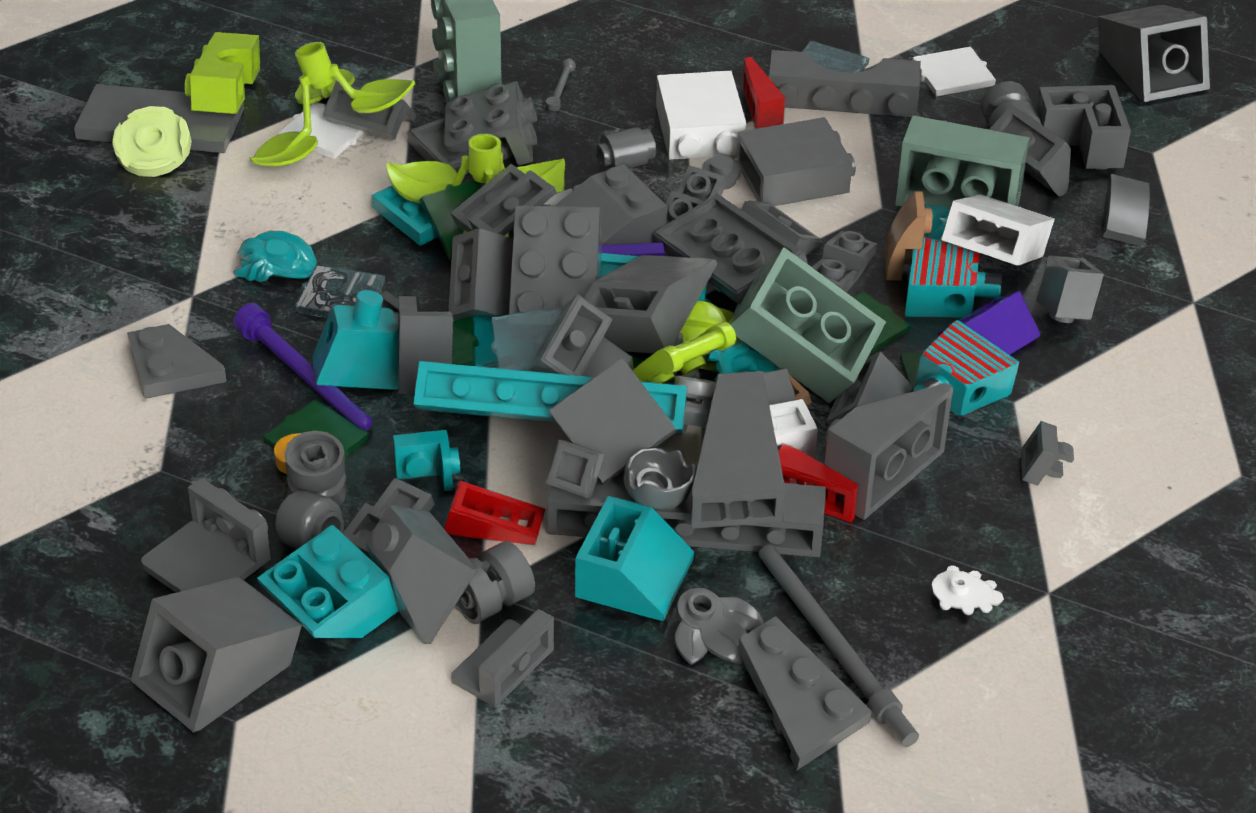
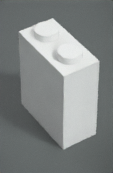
M732 71L657 75L656 108L669 160L714 157L716 155H737L738 132L746 131V120Z
M979 194L953 201L941 240L1018 266L1043 257L1054 218Z

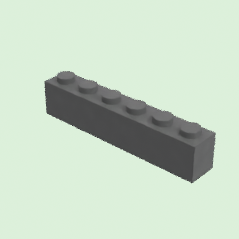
M624 471L605 485L597 478L591 498L550 486L548 497V534L587 537L608 496L637 503L625 488ZM784 483L786 489L784 521L780 523L691 529L692 489L688 498L674 509L656 510V512L688 546L759 552L762 547L771 544L779 554L820 557L826 487Z

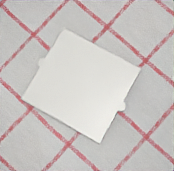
M971 47L912 57V60L921 61L920 81L926 82L936 97L995 85L996 79L987 69V62L981 61Z
M320 102L312 103L310 105L312 132L309 136H316L318 139V145L313 151L336 159L350 145H355L356 139L364 131L327 121L323 117L326 105ZM303 112L294 115V120L282 129L279 134L291 131L300 132L304 127Z

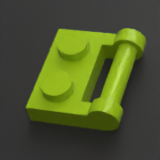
M718 323L707 329L700 336L680 345H670L658 350L632 371L640 382L667 384L675 379L673 373L679 370L685 376L704 366L706 362L703 357L712 350L722 351L733 346L736 342V333L729 323Z

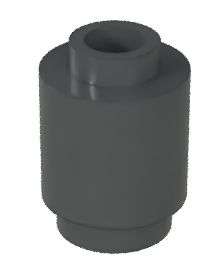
M639 127L602 135L600 144L596 146L598 162L601 167H606L607 170L623 164L629 169L646 165L648 160L654 159L656 156V145L651 131L647 128L641 130Z

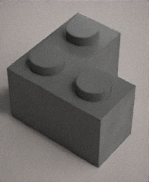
M1115 85L1039 87L1036 113L1041 125L1063 139L1068 146H1078L1086 169L1124 168L1131 129Z

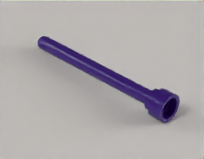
M249 303L236 313L233 327L245 339L261 341L356 427L365 431L372 427L371 417L339 388L316 384L313 365L272 329L269 314L258 304Z

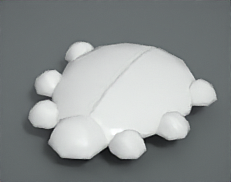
M949 566L947 571L938 574L932 582L933 593L940 601V607L943 610H949L951 607L962 609L965 615L973 614L976 608H980L983 613H989L992 610V605L998 606L1004 598L1001 592L994 590L997 586L995 581H983L980 579L981 574L978 571L967 573L959 571L956 566Z

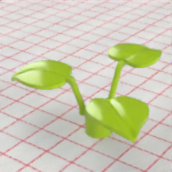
M312 42L306 44L295 52L302 72V76L299 77L300 85L295 93V100L297 103L303 104L304 127L300 132H285L272 137L256 151L254 157H249V159L257 165L274 167L292 164L308 156L318 145L317 137L309 136L312 132L310 104L316 103L323 98H328L336 81L354 99L351 102V107L359 113L378 112L394 105L413 88L415 81L382 79L365 84L361 90L353 89L350 86L355 81L353 73L339 69L337 64H331L324 43Z
M478 134L470 138L469 156H462L461 167L458 173L449 164L438 161H420L407 164L387 162V174L393 188L405 199L420 203L419 200L422 196L444 190L448 184L453 186L460 185L467 170H469L475 181L487 184L505 169L503 153L501 152V141L498 137L491 134ZM564 158L517 167L525 174L529 170L533 171L555 187L557 193L564 191Z

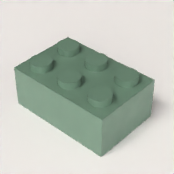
M431 0L432 14L434 19L437 20V28L432 29V39L439 57L438 60L433 62L434 74L437 82H443L446 102L448 103L458 96H469L502 84L500 13L494 1Z
M913 115L902 143L896 205L903 206L914 192H923L925 207L927 204H930L934 207L941 205L951 209L953 201L979 194L1018 206L1030 137Z
M783 247L759 270L729 324L733 327L738 338L781 369L787 368L789 375L830 403L854 384L886 321Z

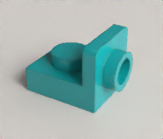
M447 430L393 435L397 479L441 475L444 492L453 491L452 474H460V459L458 447H449Z

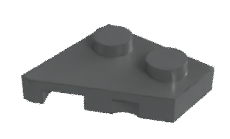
M170 324L127 332L130 350L145 399L227 382L224 365Z

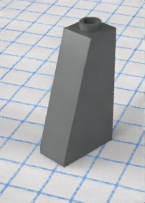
M763 371L718 374L692 487L691 529L783 522L786 489Z

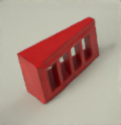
M752 57L744 58L743 91L755 129L784 124L785 96Z
M782 444L778 453L784 483L826 487L828 493H825L824 514L852 523L855 518L859 484L792 446ZM837 493L845 495L844 502L836 498Z
M460 481L444 529L448 534L535 545L546 509ZM501 517L509 518V521H506V520H503V519H500V518H501ZM528 520L526 527L518 525V521Z

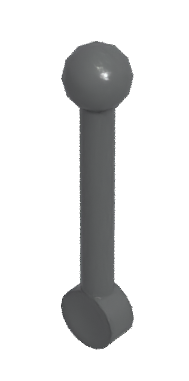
M565 59L562 62L561 67L563 71L553 96L546 99V109L549 111H558L561 108V93L569 73L573 72L576 68V64L572 59Z

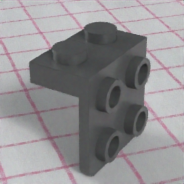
M517 81L506 85H495L486 91L469 96L462 95L456 97L445 106L444 144L447 151L455 152L468 148L470 138L475 135L491 134L498 138H506L518 166L533 162V145H537V136L532 124L537 122L534 105L531 100L525 101Z
M200 478L188 487L192 521L142 557L141 562L144 571L176 593L238 576L244 580L271 560L268 524L258 511L248 509L233 499L225 489L217 488L203 478Z

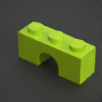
M214 33L208 45L203 46L200 59L195 60L193 71L186 75L185 94L191 97V111L238 113L245 99L244 83L253 84L260 71L259 35Z

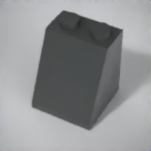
M1163 4L1098 16L1100 53L1140 101L1147 102L1210 89L1207 16Z
M239 576L154 598L151 601L131 682L192 732L199 731L290 666L302 624Z

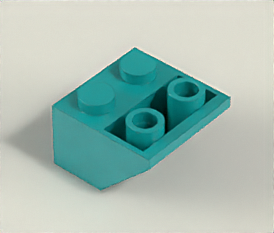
M608 496L575 558V597L664 621L694 559V551L652 507Z
M333 524L257 578L258 583L289 614L302 624L314 638H363L399 611L389 576Z

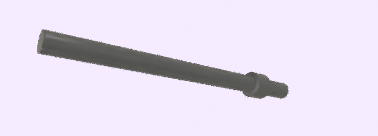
M771 544L762 547L758 553L759 558L868 699L867 706L872 711L874 717L879 723L887 724L904 747L913 745L918 740L919 734L902 713L903 705L890 689H884L775 547Z

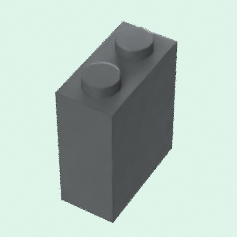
M825 117L738 132L736 161L740 164L741 173L757 201L778 206L850 193L851 176H854L856 172L855 161L852 154L847 153L843 147L839 133L833 131Z

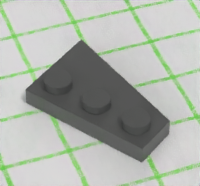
M776 616L739 639L738 652L759 695L765 696L773 713L772 721L779 735H784L791 749L790 758L796 770H799L869 724L872 711Z

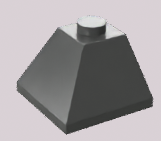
M389 505L366 541L370 560L389 576L398 612L424 644H431L478 569L430 512Z

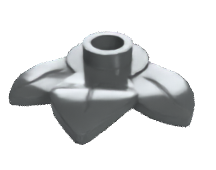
M691 588L685 591L677 602L676 614L680 624L674 635V641L680 655L690 665L703 658L707 651L723 660L742 665L744 662L738 652L739 639L764 622L755 607L738 597L719 598L708 589ZM693 605H700L708 611L700 612Z

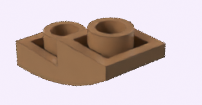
M914 192L908 198L891 225L883 254L886 280H902L904 264H911L912 249H922L924 233H931L932 209L925 208L923 192Z

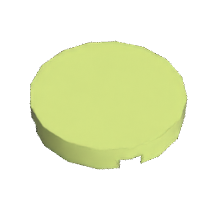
M149 106L135 110L127 115L128 119L122 125L119 123L114 130L112 143L118 162L127 171L138 176L156 177L169 173L180 166L190 153L192 140L186 121L174 114L173 110L166 107Z

